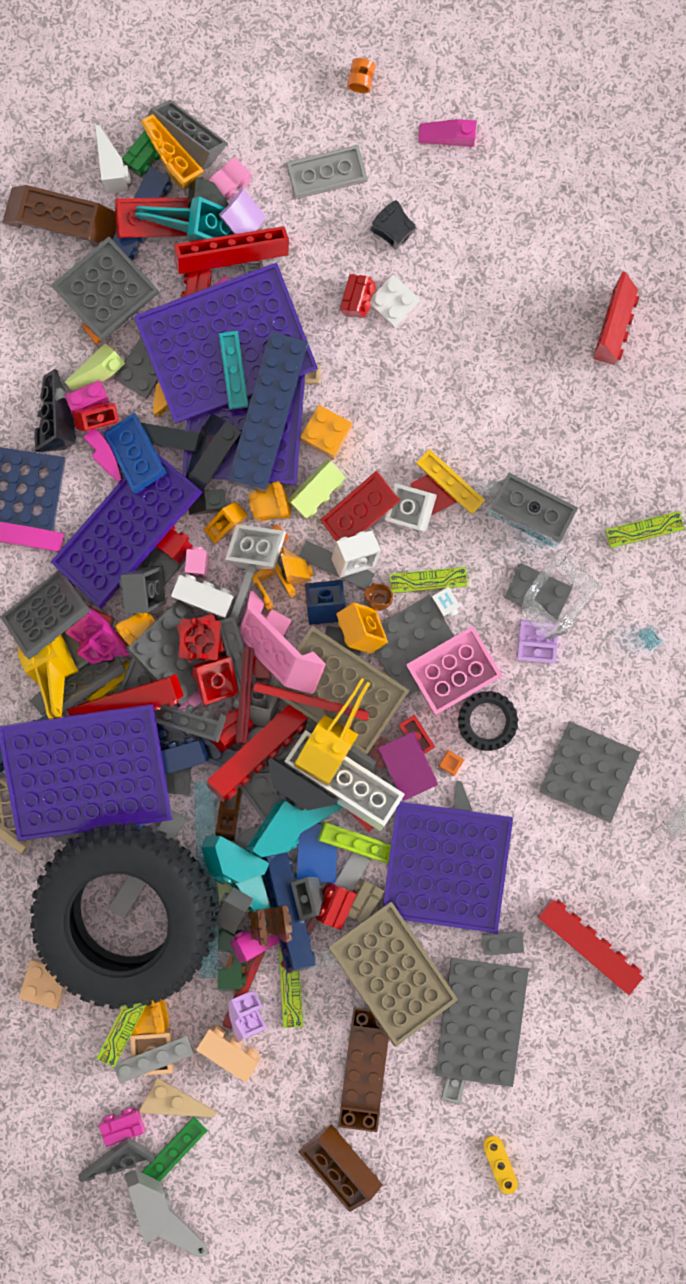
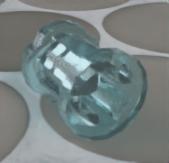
M653 626L638 635L649 646V651L663 642L654 632Z

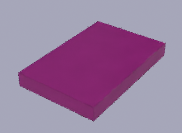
M414 731L378 748L397 789L405 794L402 798L403 801L439 785Z

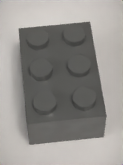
M162 566L139 567L136 570L121 575L119 584L123 590L122 607L125 609V614L148 613L166 604Z

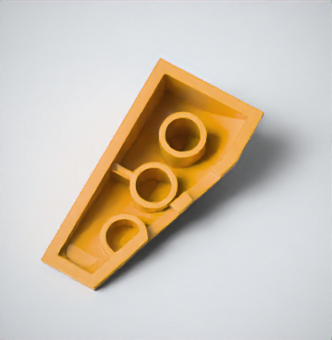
M153 114L142 119L141 124L169 176L182 191L186 190L195 178L201 176L204 170Z
M281 547L280 554L288 584L294 586L310 582V576H313L311 564L307 565L305 559Z

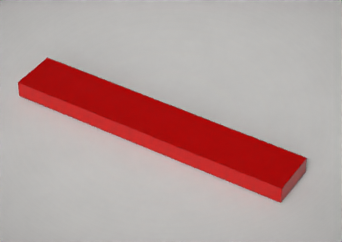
M256 682L253 691L339 713L344 704L261 682ZM347 706L342 714L350 716L354 707ZM358 708L355 718L368 721L370 712Z

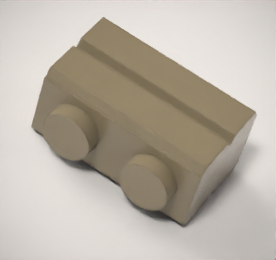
M365 879L363 882L358 881L353 890L357 895L348 914L349 917L360 923L372 915L384 893L383 889Z

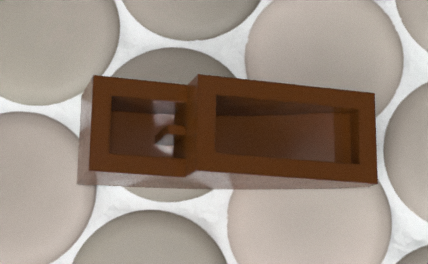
M240 787L236 790L237 793L232 799L229 800L227 798L224 802L220 800L215 836H221L229 841H235L242 797Z

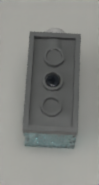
M508 473L504 480L495 482L489 493L492 505L488 515L508 523L510 526L541 540L553 548L560 544L578 507L511 473Z

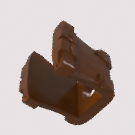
M280 905L279 907L249 911L251 939L259 941L260 946H268L267 936L273 935L278 936L283 942H290L292 939V924H289L291 916L288 914V907Z

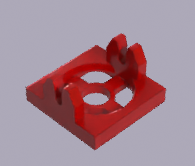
M196 618L181 619L179 658L218 661L221 621L199 620ZM198 625V631L194 636H186L191 628ZM204 626L212 631L214 638L207 637L204 634ZM197 635L205 636L206 641L201 646L195 643ZM186 642L193 643L196 646V654L187 648ZM207 644H213L210 651L204 654L203 647Z

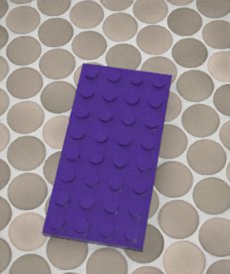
M158 453L157 455L167 474L136 494L132 492L124 476L51 560V563L100 609L120 588L121 575L136 570L203 493Z

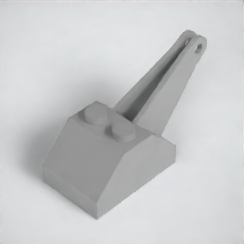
M138 1170L125 1173L128 1190L144 1243L160 1237L197 1257H204L208 1252L206 1243L170 1207L171 1201L167 1188H162L161 1182Z

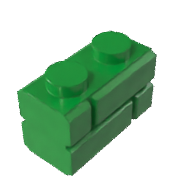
M145 130L122 158L124 166L127 165L128 169L140 178L144 174L146 175L149 167L152 168V163L155 160L160 159Z

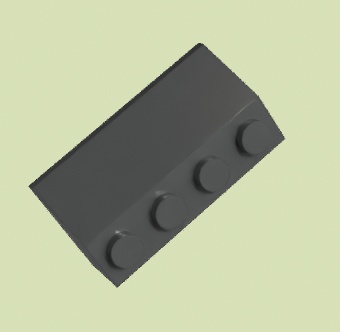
M172 100L163 102L149 111L148 116L153 114L203 170L209 168L228 145L225 140Z

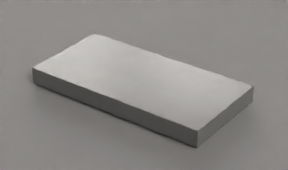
M359 145L286 162L295 200L368 182Z

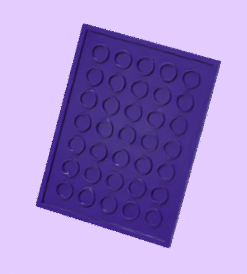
M277 262L134 316L175 424L229 404L219 333L238 331L247 397L253 394L270 332L308 342ZM309 344L299 377L318 370Z
M153 704L0 725V748L18 841L75 834L89 830L94 831L96 826L101 828V826L107 825L109 828V825L114 823H122L123 827H125L127 823L140 825L173 819Z

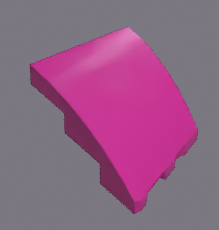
M89 608L91 611L65 631L66 634L80 643L77 654L91 664L99 663L103 660H113L115 656L125 655L126 657L130 655L126 651L128 646L119 634L92 608Z

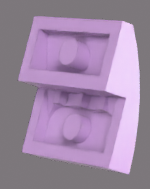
M242 188L229 200L230 204L219 214L233 234L257 231L266 218L246 190Z
M521 620L517 660L556 664L559 623Z
M255 990L228 1001L229 1016L238 1042L267 1029L259 1013L263 1006Z

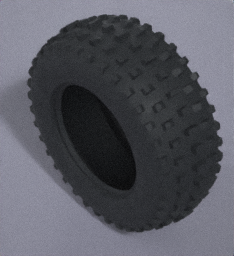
M122 823L110 824L109 828L107 825L101 826V828L96 826L94 831L89 830L87 834L85 831L81 832L74 839V842L69 839L62 851L58 849L54 853L53 863L48 861L44 865L46 873L45 875L40 874L38 876L37 884L40 887L32 893V898L36 899V901L30 907V913L34 914V916H31L30 929H35L32 931L34 937L32 940L34 944L38 943L35 947L39 951L37 953L39 958L44 957L41 961L43 965L47 964L45 969L47 972L50 971L49 973L52 977L56 975L55 981L57 983L60 982V986L64 987L66 985L68 987L67 992L74 996L77 994L81 995L80 1000L88 1003L90 1000L95 1001L94 1005L98 1007H104L105 1004H108L109 1009H118L123 1005L133 1008V1004L141 1003L142 1006H149L152 1004L151 1000L154 1003H158L161 999L164 1000L168 996L173 995L174 991L176 993L179 992L181 987L186 984V981L189 983L193 979L196 970L199 971L201 969L203 956L208 957L210 952L208 950V942L213 943L215 938L213 933H211V927H216L217 920L212 918L213 911L217 907L215 903H211V895L214 893L212 888L208 889L209 883L207 880L209 878L207 874L202 875L204 872L202 868L199 869L201 864L193 856L190 857L192 852L184 846L181 848L178 846L180 841L171 837L167 839V833L160 830L156 833L152 832L153 827L142 826L139 829L138 824L127 823L123 827ZM124 874L148 884L160 897L166 910L168 930L165 942L155 950L137 956L118 955L101 947L88 933L81 915V900L87 883L104 875Z

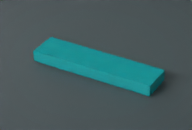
M238 331L219 333L229 410L249 408Z

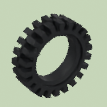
M482 691L472 695L464 702L459 711L458 728L461 736L473 748L482 751H493L504 747L512 740L518 729L519 719L517 717V710L513 706L514 704L506 696L498 692ZM484 703L498 706L506 718L503 732L493 739H483L477 736L470 725V717L473 710Z

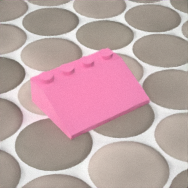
M474 626L406 665L434 715L502 677Z

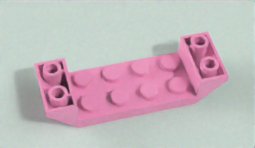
M250 591L239 621V628L245 646L254 648V655L285 687L313 694L326 664L314 652L301 655L261 615L265 602L254 591Z

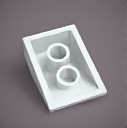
M95 125L101 180L106 192L129 191L128 184H132L128 166H124L122 158L101 127Z
M236 524L225 560L236 568L247 569L248 566L253 565L256 567V570L274 569L286 532Z

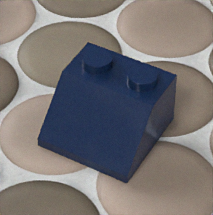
M343 580L305 583L309 625L338 623L337 613L346 608Z

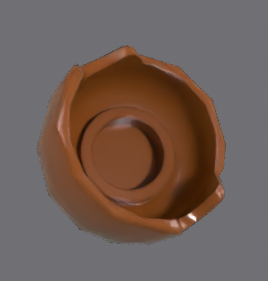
M372 583L370 587L365 588L364 600L369 608L382 611L392 604L393 592L384 584Z

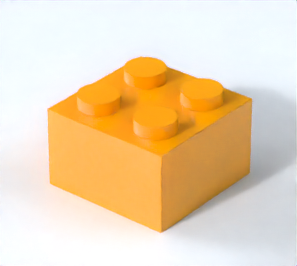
M318 405L300 440L305 445L334 460L352 428V422Z
M353 602L337 613L338 624L343 631L344 641L348 647L371 654L388 643L376 610Z

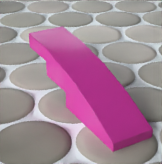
M0 522V543L54 552L61 550L64 533Z

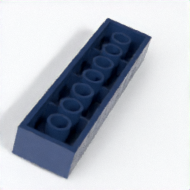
M270 332L229 474V483L266 493L307 352L308 342Z

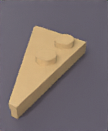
M159 1077L139 1110L140 1113L197 1117H215L217 1111Z

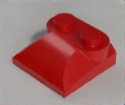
M230 656L219 657L218 661L207 660L193 667L192 677L197 682L203 705L239 694Z

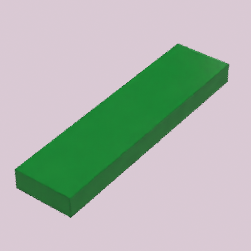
M193 1117L155 1157V1161L146 1166L142 1173L160 1182L208 1130Z

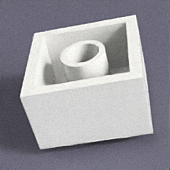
M395 483L393 491L401 501L386 513L385 520L427 532L437 495Z
M362 531L353 537L339 539L336 542L331 559L339 577L342 578L375 567L381 549L372 531Z

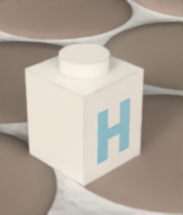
M449 587L432 596V600L443 618L446 616L451 618L458 614L457 610L460 608V605Z

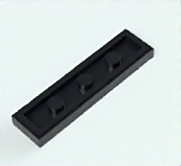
M141 423L152 445L197 453L202 437L201 433Z

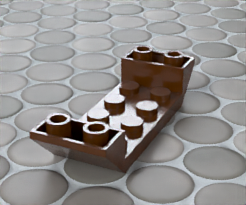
M28 185L12 187L2 221L3 224L21 228L23 224L87 240L94 247H97L108 237L113 239L117 230L115 211L104 205Z
M353 1008L338 1127L377 1132L389 1038L371 1011L365 1008Z

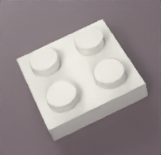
M392 275L371 297L370 304L374 310L395 328L416 307L421 299L395 275Z

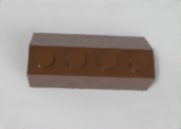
M332 1124L321 1130L298 1151L349 1212L369 1202L383 1186L378 1177L368 1168Z

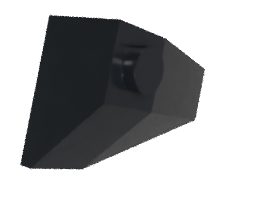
M53 369L43 376L40 395L43 405L37 414V417H40L41 420L39 428H35L34 433L35 452L65 450L76 443L75 424L65 398L58 370Z
M214 414L209 417L200 430L202 437L197 453L193 452L185 476L202 492L237 446L242 433L229 422Z

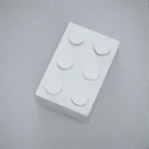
M185 574V576L179 575L171 595L175 601L181 600L189 607L207 614H215L220 619L230 617L236 601L231 591L224 588L217 590L213 584L206 581L199 583L195 577Z

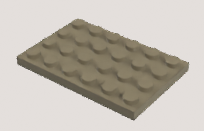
M311 626L296 650L301 655L314 652L326 664L315 692L310 694L285 687L278 679H276L272 686L345 705L359 681L363 678L364 681L360 689L348 704V706L354 707L359 695L367 682H369L370 685L359 706V709L370 712L368 721L354 717L349 728L358 734L352 746L367 755L410 690L314 626ZM281 698L317 723L320 722L324 715L333 720L338 715L336 712ZM341 714L337 722L345 726L350 716Z
M392 902L386 904L327 947L394 1047H397L458 1001Z

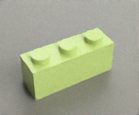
M325 460L286 501L302 517L307 519L317 512V507L321 503L323 504L328 501L334 489L337 490L343 485V480L346 477L331 461Z

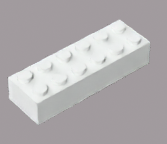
M305 730L284 761V764L339 799L337 804L377 830L382 831L405 794L348 757H345L329 786L294 767L295 762L311 736V733Z

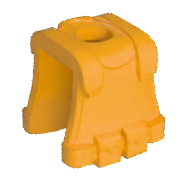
M279 481L272 482L268 486L266 493L256 491L248 494L251 511L256 522L291 518L290 504L286 501L288 499L287 493Z
M276 564L274 569H261L253 575V582L263 597L264 607H266L267 611L274 609L261 582L276 574L290 599L296 596L292 584L287 583L278 564Z
M137 613L129 619L119 622L115 627L120 637L129 647L155 620L148 613Z
M161 999L158 1003H154L151 1000L152 1004L146 1005L131 1036L142 1033L160 1034L164 1033L165 1029H169V1013L165 1000Z

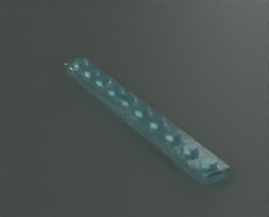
M194 782L196 858L201 864L199 869L202 868L204 872L202 875L207 874L209 878L207 880L209 883L208 889L212 888L214 893L211 895V903H215L218 908L217 882L213 880L214 876L208 873L201 849L206 837L215 836V794L207 787V782ZM213 911L212 918L216 919L217 915H215V911ZM217 924L216 927H211V933H213L215 938L213 943L208 942V950L210 952L208 957L203 956L200 978H218L220 964L218 950L219 928Z

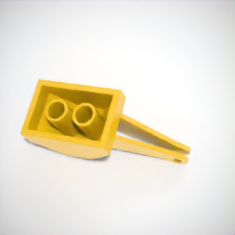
M62 634L31 659H28L18 646L17 655L25 673L40 687L48 718L62 717L65 678L79 672Z
M361 678L353 694L334 720L326 715L322 717L295 762L294 767L326 786H329L358 737V734L349 728L370 685L369 682H367L359 695L346 725H341L337 720L360 689L364 681L363 678Z

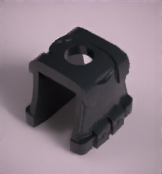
M395 200L389 203L376 216L370 230L374 235L376 234L383 238L393 249L397 250L415 232L416 225L405 214L401 204Z

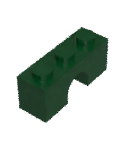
M219 930L218 950L231 953L234 957V962L228 969H218V990L243 991V986H246V974H243V966L247 965V961L239 962L230 944V941L235 939V934L227 930Z

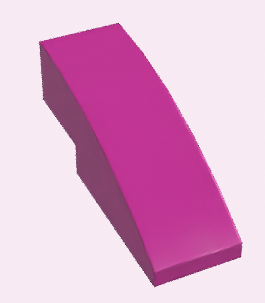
M96 429L90 430L83 438L96 450L92 458L119 483L123 479L122 473L110 446Z

